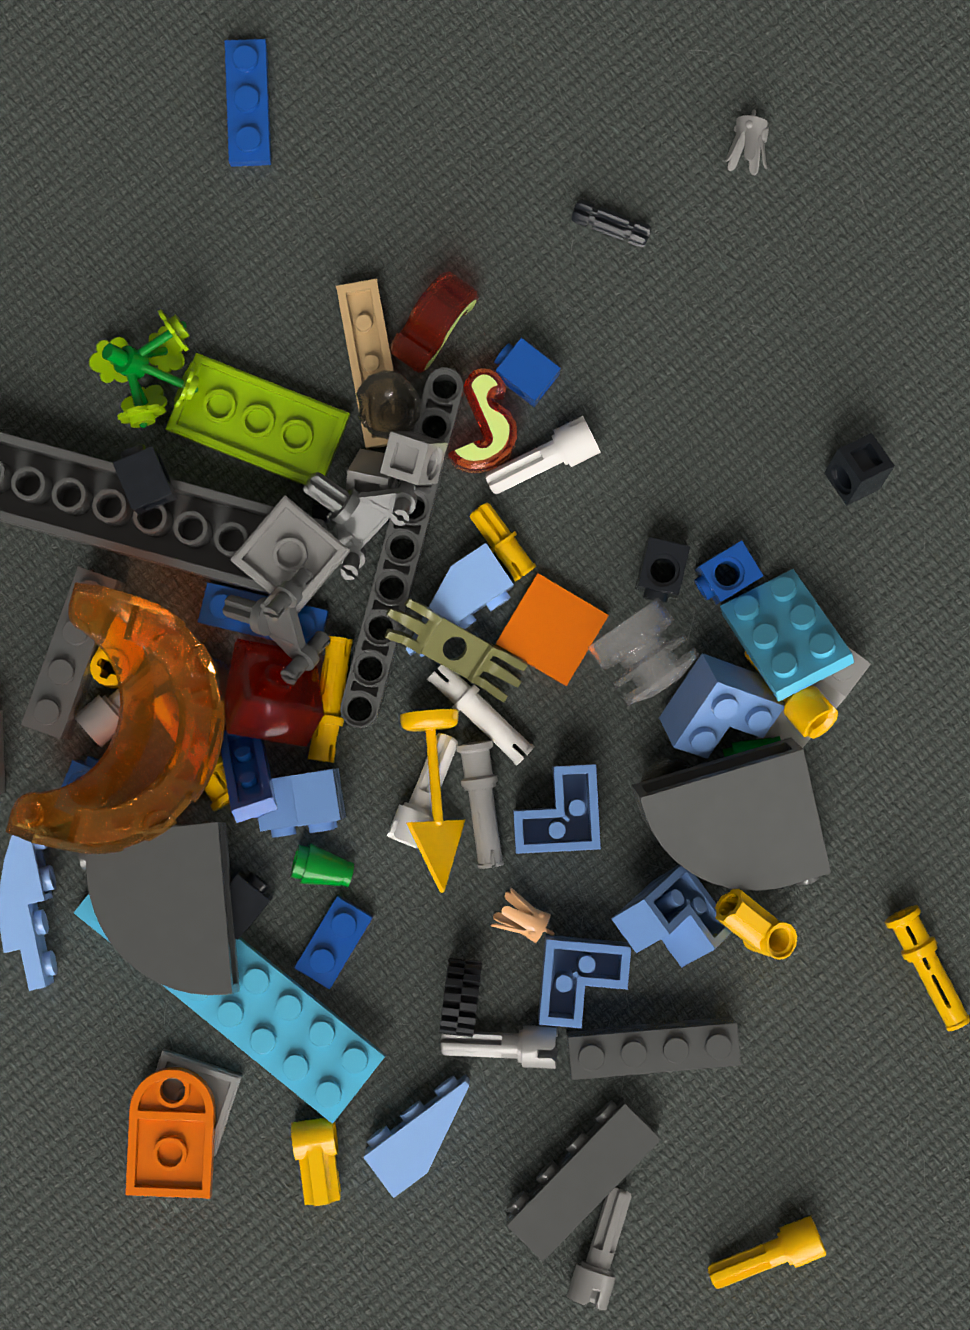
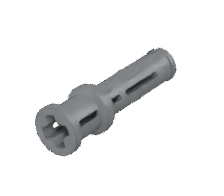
M492 740L456 745V752L461 753L464 778L460 780L461 787L464 788V791H468L478 869L492 868V865H495V867L504 865L493 795V787H496L498 778L492 772L489 750L493 747Z

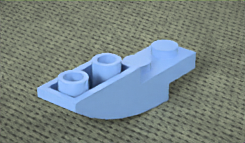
M36 817L18 820L5 855L0 881V933L3 952L21 951L29 991L49 986L54 983L53 975H57V962L54 952L52 950L47 951L44 937L49 932L47 916L43 909H38L37 902L53 898L52 890L56 889V878L52 866H46L43 849L47 848V836L43 825H37Z

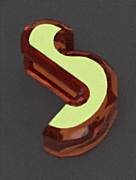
M451 271L440 274L419 298L409 315L406 325L393 339L390 345L391 354L417 373L425 372L436 359L460 318L475 307L479 298L478 291Z
M481 368L470 373L463 387L464 394L484 438L447 454L448 459L456 469L467 473H483L496 468L509 459L517 444V426L512 414L495 402L497 399L503 400L505 398L506 386L496 372Z

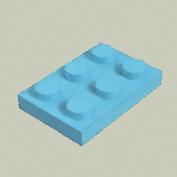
M794 569L720 606L723 617L778 702L854 663L851 651Z

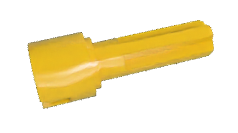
M745 651V653H744V654H745V657H746V658L749 660V662L756 668V666H755L754 663L752 662L751 658L749 657V655H748L747 652ZM808 686L783 699L785 702L784 715L804 738L809 736L815 739L821 736L837 720V709L815 686Z
M809 1216L779 1227L778 1238L710 1264L708 1266V1273L715 1288H723L786 1262L790 1266L794 1265L797 1268L826 1256L825 1247L812 1217Z

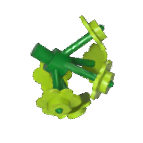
M162 309L158 310V313L165 326H162L158 333H151L147 344L136 349L129 346L128 342L121 337H115L110 342L101 340L96 344L97 352L93 353L89 358L90 368L100 373L99 376L102 382L111 383L115 380L124 383L129 381L132 396L122 401L121 408L123 413L118 414L117 417L123 424L130 423L132 428H145L156 422L155 418L166 412L167 399L163 396L164 391L160 385H151L146 389L141 387L138 379H141L145 374L179 387L174 398V407L176 408L179 407L184 398L190 401L194 393L198 392L199 377L194 376L195 362L191 361L182 379L169 374L171 370H180L184 366L182 351L183 349L185 352L189 350L184 339L190 335L186 329L187 324L185 321H181L176 314L169 318ZM149 362L154 366L158 365V368L149 365Z

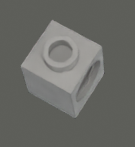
M391 431L380 473L416 485L437 484L448 443L412 431Z
M360 448L347 470L346 491L354 488L360 493L397 488V478L380 473L385 453Z

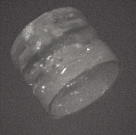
M659 598L588 647V650L603 670L619 663L625 668V671L613 682L616 689L631 679L634 681L637 687L622 697L628 706L637 701L652 698L685 675L684 673L692 662L700 657L694 648L680 657H677L673 652V649L687 640L684 634L668 641L661 635L672 624L674 619Z

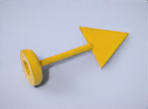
M457 709L424 710L400 715L403 729L407 731H425L433 821L408 822L406 824L440 893L445 892L465 820L443 821L436 730L456 726L459 721Z

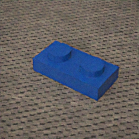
M338 895L294 968L330 989L374 916Z

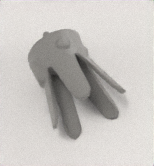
M755 109L752 110L751 115L740 116L736 119L734 127L736 135L725 159L726 162L729 161V171L736 168L743 148L744 157L749 161V170L752 175L755 176L759 171L760 151H762L764 168L767 169L765 143L767 142L769 131L768 121L755 116Z

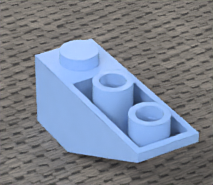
M485 543L450 567L429 608L447 620L466 629L477 621L473 616L474 613L485 606L490 611H493L508 601L511 597L507 591L512 589L514 584ZM423 616L421 621L426 624L429 619ZM414 633L412 638L416 640L418 635ZM406 648L410 656L416 653L412 649Z
M466 1074L459 1080L451 1076L434 1090L437 1095L425 1105L421 1101L414 1103L400 1115L403 1120L392 1130L384 1126L367 1139L366 1142L369 1144V1147L365 1149L363 1157L393 1198L428 1173L469 1088V1078Z

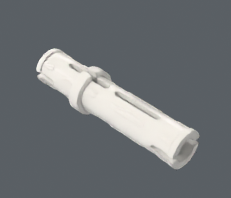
M440 665L437 669L449 679V682L443 680L435 671L427 680L454 704L452 706L453 709H457L458 712L461 710L517 766L524 757L513 747V744H516L526 755L535 746L530 744L478 694L480 689L475 684L470 686L458 673Z

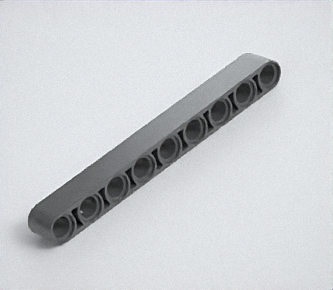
M441 367L429 375L413 432L425 435L423 427L430 420H439L446 426L444 435L437 438V440L448 443L438 483L415 484L414 493L417 499L425 505V511L421 517L409 519L402 526L394 524L390 517L348 675L340 712L345 722L356 728H366L377 721L394 662L398 643L389 639H374L371 635L370 627L376 619L387 618L392 622L393 630L402 631L403 625L387 616L386 613L389 608L406 613L408 607L404 603L411 597L463 400L461 376L451 368ZM449 380L454 383L457 390L452 397L441 399L433 392L435 385L439 381ZM401 538L409 539L415 545L413 554L404 560L395 558L391 553L393 543ZM390 578H397L404 585L402 595L395 600H388L381 594L383 582ZM370 657L379 659L383 667L380 677L373 681L365 680L360 674L361 663ZM359 697L366 698L372 706L370 717L364 721L354 720L349 712L351 702Z

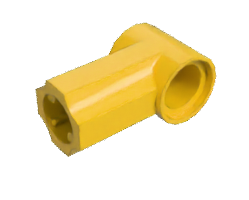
M732 889L729 893L720 897L714 907L716 909L715 919L741 938L747 949L777 960L785 959L792 954L797 944V934L792 925L775 918L740 889Z
M326 1118L291 1122L293 1153L295 1160H299L305 1205L320 1206L339 1201L341 1199V1187L336 1161L338 1138L335 1122L332 1124Z

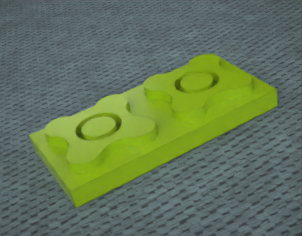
M195 354L193 362L196 363L194 376L199 377L198 392L194 393L190 401L184 398L178 408L174 407L166 426L168 432L302 485H305L313 473L320 472L327 476L350 419V413L204 355Z

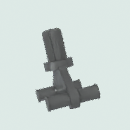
M320 472L313 473L308 478L303 488L304 492L332 511L331 519L336 522L338 540L350 549V553L341 562L340 574L344 579L354 580L355 576H358V569L364 565L366 559L365 544L390 517L392 522L399 526L405 525L406 521H409V514L415 510L417 497L414 493L415 484L400 480L401 482H398L395 489L359 493L354 488L345 491Z
M303 567L298 570L290 581H282L269 597H262L256 602L239 596L229 595L225 599V606L222 609L226 617L250 624L252 632L262 636H269L287 653L292 661L280 674L286 683L292 685L296 683L305 670L310 671L318 664V655L330 644V638L322 631H316L308 643H305L296 606L303 598L302 592L314 581L311 571Z

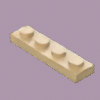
M377 279L338 285L336 289L365 448L370 450L386 447L391 431L405 430Z

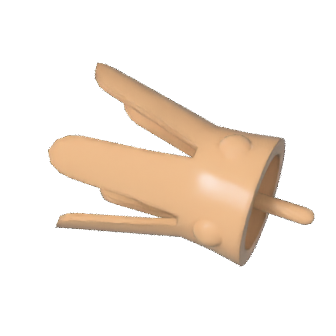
M513 888L510 889V892H505V899L517 909L504 906L501 910L502 913L498 912L493 915V919L502 924H491L492 927L520 933L534 943L538 942L543 932L554 936V932L546 928L551 914L533 907Z

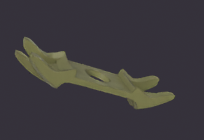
M408 598L404 603L408 608L429 619L426 624L419 618L393 608H389L387 611V616L416 633L418 637L415 640L407 633L388 629L384 636L385 638L405 645L418 654H423L467 678L471 683L483 688L500 701L504 702L508 696L482 676L483 671L517 688L521 684V680L491 658L495 656L523 672L528 666L525 662L501 647L481 639L440 616L428 606L411 598ZM451 637H461L465 641V650L457 658H448L443 653V646Z

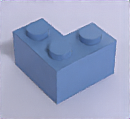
M702 653L659 719L674 748L708 759L729 727L764 738L783 711L785 704L782 700L778 702L761 674Z
M596 764L552 766L554 808L513 810L515 853L601 849Z
M339 768L272 778L278 809L258 817L260 831L271 830L272 838L297 834L295 826L308 825L309 833L337 828V821L346 817Z
M681 865L653 880L611 918L636 953L662 940L681 968L715 950L732 933V931L715 919L716 909L714 907L716 903L696 875Z
M545 935L538 1010L539 1025L582 1028L585 986L628 990L631 946L629 943Z

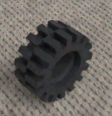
M449 957L440 1034L473 1038L482 969L481 961Z

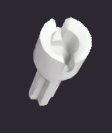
M581 416L554 429L555 434L551 436L553 440L488 471L485 477L492 492L499 494L562 462L573 467L601 453L584 417Z
M438 733L436 739L440 786H442L458 741L449 735ZM428 756L409 803L399 804L387 834L388 837L414 848H418L406 823L433 821Z

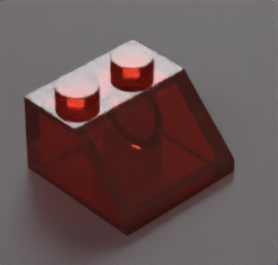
M237 638L224 699L227 733L307 747L324 716L317 665L310 671L305 670L295 684H288L282 679L280 673L292 659L280 646Z

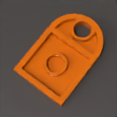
M181 1067L163 1068L150 1074L135 1090L129 1109L126 1195L210 1199L212 1196L216 1104L211 1088L197 1073ZM169 1078L180 1080L185 1087L184 1097L176 1101L168 1099L162 1090L165 1080Z

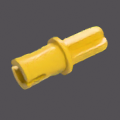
M484 503L470 514V519L491 546L490 550L492 553H496L513 576L515 582L536 567V564L532 562L514 537L517 535L516 531L510 532L491 504Z

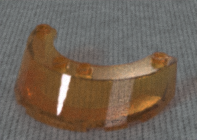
M75 582L69 602L68 615L75 628L83 631L100 646L115 671L120 692V711L117 727L104 755L82 777L61 788L44 792H29L19 797L12 807L6 832L31 843L84 854H108L124 851L123 848L133 846L145 840L151 841L165 833L177 823L175 819L189 804L199 799L208 785L220 755L224 736L225 708L224 700L219 697L215 678L218 672L204 644L198 642L191 631L185 626L186 623L157 603L104 586Z

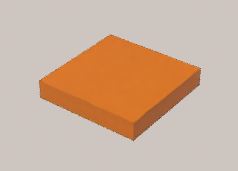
M537 573L495 645L562 685L567 686L609 615Z

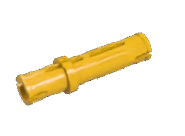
M328 636L330 644L325 647L318 701L315 713H311L310 722L314 723L307 759L334 763L339 726L343 727L344 723L340 711L353 640Z

